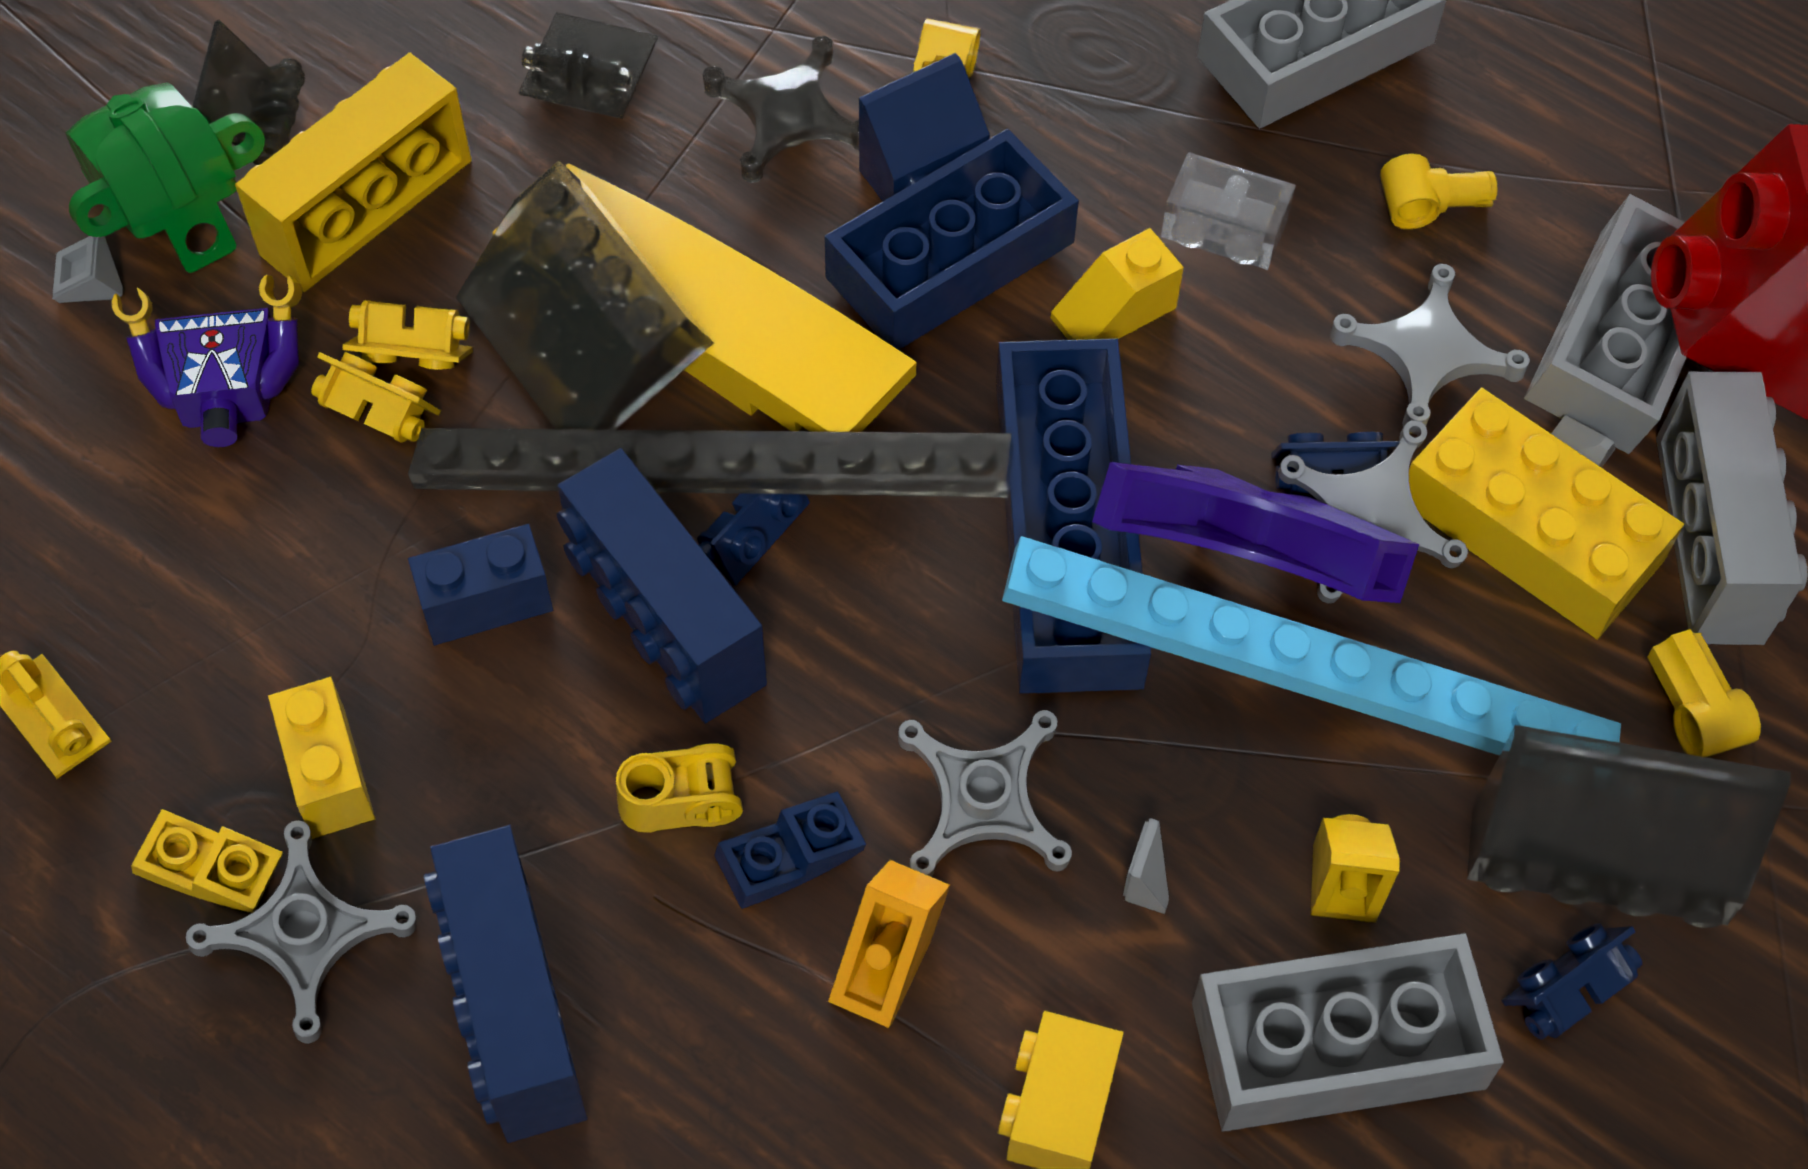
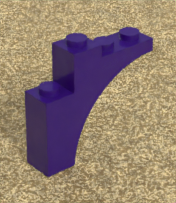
M1110 462L1092 521L1112 531L1169 539L1262 563L1331 587L1362 601L1400 603L1419 544L1309 496L1269 492L1218 469L1177 464L1175 470Z

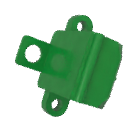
M167 82L146 86L131 94L114 95L106 106L82 117L65 132L68 142L81 166V170L89 182L88 185L75 192L69 203V214L82 232L92 237H104L126 226L134 237L147 238L165 229L183 268L189 273H193L235 251L236 242L217 202L237 191L234 171L256 160L264 149V134L249 117L234 113L209 124L197 108L191 107L174 86ZM245 132L244 141L237 146H232L233 138L238 133ZM104 205L100 215L93 218L88 217L89 210L93 206ZM199 223L213 225L216 229V240L208 250L193 252L187 248L186 235L193 226Z

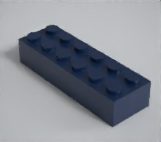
M1118 338L999 342L996 389L1010 566L1015 547L1020 537L1023 536L1143 574L1139 534L1108 530L1092 522L1110 462L1131 464ZM1013 604L1019 694L1144 689L1151 657V648L1149 646Z

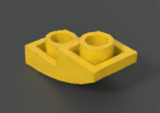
M162 809L135 857L131 868L132 874L178 892L218 905L254 913L283 856V852L222 826L218 833Z

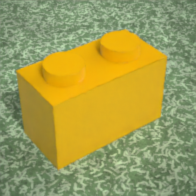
M332 677L268 695L296 804L304 822L310 828L312 839L375 820L346 712Z
M1048 1011L1043 1012L1038 1033L1025 1030L1015 1070L1027 1073L1022 1095L1017 1096L1008 1093L998 1134L1010 1137L1007 1160L1037 1169H1090L1124 1032Z

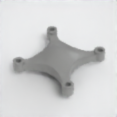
M1438 264L1433 268L1428 282L1430 295L1413 312L1381 324L1357 323L1353 316L1340 314L1335 317L1331 329L1330 338L1333 343L1339 346L1352 345L1369 350L1386 360L1400 375L1409 398V405L1403 419V427L1411 420L1421 421L1426 426L1430 417L1428 403L1432 396L1447 383L1464 376L1477 374L1496 375L1504 377L1511 382H1518L1523 379L1530 362L1528 354L1524 351L1512 350L1506 354L1492 350L1479 342L1464 328L1449 305L1448 293L1455 277V271L1447 264Z
M1411 420L1407 422L1400 433V442L1394 452L1383 462L1361 472L1339 475L1321 473L1305 466L1304 461L1296 455H1289L1281 462L1278 474L1284 483L1298 485L1320 502L1418 543L1417 551L1436 557L1445 567L1456 568L1467 557L1468 550L1466 545L1457 539L1449 541L1434 532L1423 520L1413 501L1409 485V465L1415 449L1421 446L1427 436V428L1421 421ZM1409 432L1415 433L1417 437H1412ZM1287 467H1293L1296 472L1288 471ZM1449 551L1456 552L1457 557L1451 556ZM1319 584L1317 588L1319 599L1325 603L1336 602L1343 593L1336 589L1334 593L1328 592L1323 584Z
M1048 710L1037 712L1032 719L1031 725L1021 736L1006 745L984 751H966L946 746L930 737L924 731L923 726L916 720H907L901 724L898 732L899 745L906 751H914L926 762L935 777L941 798V817L937 829L928 844L922 850L912 855L909 868L932 877L935 866L947 853L961 845L989 839L1014 841L1032 848L1044 857L1045 865L1052 871H1062L1068 866L1072 855L1071 847L1065 841L1057 840L1044 829L1032 810L1027 793L1026 779L1029 763L1042 742L1052 739L1056 732L1058 721L1052 712ZM1040 724H1046L1048 728H1042ZM912 733L915 737L909 738L906 735ZM1060 853L1063 858L1057 859L1053 854ZM919 863H925L928 867L925 869H920L917 865Z
M296 820L290 822L284 829V837L289 849L288 863L284 877L270 899L254 913L236 922L219 926L195 924L187 931L186 941L190 951L196 956L204 957L217 949H233L252 954L274 967L287 981L294 994L296 1016L293 1019L292 1026L295 1036L302 1043L309 1044L319 1039L322 1032L321 1023L316 1012L317 997L325 976L335 962L353 946L375 935L393 933L398 937H408L414 933L417 922L414 910L407 905H398L390 910H367L349 905L332 895L318 880L309 861V848L312 845L310 828L305 822ZM302 835L301 838L294 839L295 836ZM400 919H407V920H408V921H407L406 923H404V924L398 923V921H399ZM199 938H206L205 941L201 943L196 942ZM306 1024L313 1025L309 1030L302 1029Z

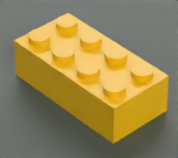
M409 52L392 66L383 69L375 79L351 97L339 102L331 112L306 131L295 135L286 146L265 162L250 169L245 177L235 183L259 255L286 278L288 275L294 277L300 283L302 291L305 293L469 164L472 159L456 87Z
M1482 387L1412 461L1409 468L1411 495L1422 518L1452 539L1462 541L1469 551L1597 640L1662 565L1684 526L1683 522Z

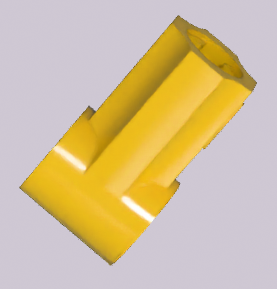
M1691 629L1671 635L1662 643L1652 647L1647 658L1675 708L1673 718L1676 736L1681 747L1690 758L1699 760L1752 744L1759 739L1761 723L1754 702L1742 689H1731L1701 633H1693Z

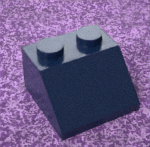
M956 53L859 97V171L882 201L990 139L989 131L963 62Z

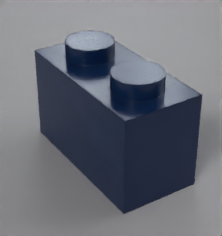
M529 524L408 558L434 646L553 611L545 572Z

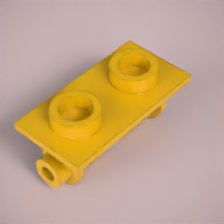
M364 300L361 305H352L350 308L349 326L350 328L358 329V336L344 343L343 350L362 352L361 359L367 362L393 363L397 361V356L419 358V366L442 370L454 368V362L459 363L473 352L472 346L459 345V340L468 339L470 320L469 317L460 316L458 310L417 306L414 308L413 328L405 327L406 305Z
M321 352L317 356V358L331 365L327 375H319L312 386V395L318 398L319 405L359 421L367 402H370L373 405L364 424L393 437L398 442L403 443L406 440L415 442L420 438L425 425L424 421L420 419L424 409L438 416L441 410L423 400L427 389L394 374L390 384L373 376L377 369L375 365L357 356L344 352L340 361Z
M9 651L0 657V707L56 779L112 742L43 654L34 660L29 655H20L18 651Z

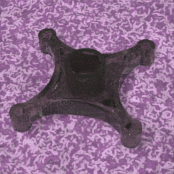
M827 36L814 38L811 44L812 52L801 65L776 75L753 80H738L725 76L724 71L717 66H711L704 70L703 85L705 94L713 98H723L737 105L748 115L755 127L756 139L751 151L744 153L740 158L741 176L746 182L755 183L760 181L763 177L765 166L776 154L787 147L800 145L807 140H836L850 144L854 149L859 150V120L852 122L838 114L823 95L819 85L823 71L834 59L833 41Z

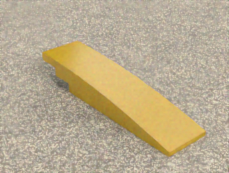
M569 163L492 232L494 240L750 416L759 409L794 434L804 427L840 453L916 376L917 362L821 300L688 223Z

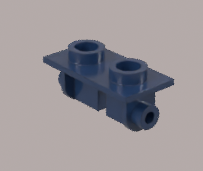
M1381 432L1351 433L1347 435V442H1324V435L1321 433H1296L1288 435V443H1281L1271 453V457L1276 459L1296 455L1304 461L1305 466L1325 474H1332V471H1341V474H1351L1370 469L1383 462L1394 452L1400 441H1383V433ZM1280 465L1276 466L1275 482L1277 489H1287L1288 494L1292 495L1310 494L1298 485L1284 483L1278 474ZM1287 467L1288 471L1296 472L1293 467Z
M785 460L779 468L770 466L767 470H758L753 476L754 479L732 502L734 509L738 513L733 515L724 511L706 531L701 532L697 537L699 547L713 564L716 561L720 562L732 585L736 586L810 504L790 461Z
M1601 923L1582 929L1566 942L1570 949L1568 952L1554 962L1552 959H1547L1525 970L1517 978L1520 987L1501 1001L1504 1006H1526L1530 1015L1525 1018V1023L1536 1038L1540 1040L1547 1036L1558 1038L1567 1029L1592 1012L1579 991L1580 988L1585 986L1595 1004H1602L1626 985L1637 979V969L1643 965L1642 959L1633 947L1627 944L1622 945L1621 943L1636 931L1632 926L1603 928Z

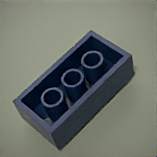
M1007 128L825 235V278L879 338L900 350L1073 244L1079 200Z
M622 448L557 485L562 510L557 513V519L569 539V542L563 545L567 558L579 575L584 576L590 573L600 586L596 591L609 615L614 620L623 616L633 629L630 636L641 657L649 665L655 661L659 663L668 675L665 677V683L670 694L683 710L691 706L704 724L767 685L761 623Z
M508 825L431 846L430 849L436 871L424 874L425 886L432 911L437 915L442 933L438 935V941L447 974L451 975L456 997H453L452 1000L462 1038H466L472 1059L467 1064L477 1102L481 1103L487 1125L499 1122L507 1143H511L588 1120L527 879L511 826Z

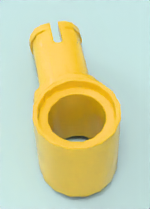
M1420 154L1400 155L1388 161L1380 170V179L1391 221L1394 226L1401 229L1410 230L1426 226L1436 220L1440 213H1444L1448 207H1491L1493 200L1497 196V180L1492 171L1448 174L1444 168L1431 169L1427 158Z

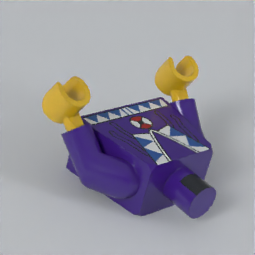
M265 275L260 281V296L266 303L273 306V317H271L269 308L164 318L155 319L156 330H149L147 320L153 310L152 302L142 290L137 288L142 300L141 310L137 314L130 316L124 314L121 299L117 293L114 294L111 301L112 309L116 316L129 324L132 334L127 336L126 339L138 379L161 407L176 409L183 426L188 428L201 427V440L203 443L213 447H226L234 444L237 440V423L259 421L266 417L271 398L279 396L299 365L298 322L296 317H291V308L296 306L301 300L302 288L294 277L288 275V293L281 300H276L274 297V279L272 276Z

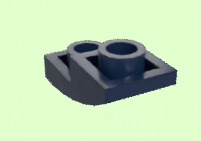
M837 791L781 810L775 824L719 842L714 856L740 908L743 909L782 894L828 872L864 851L866 843Z

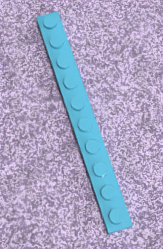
M1023 536L1020 537L1015 547L1002 598L1004 602L1602 788H1606L1616 778L1621 723Z

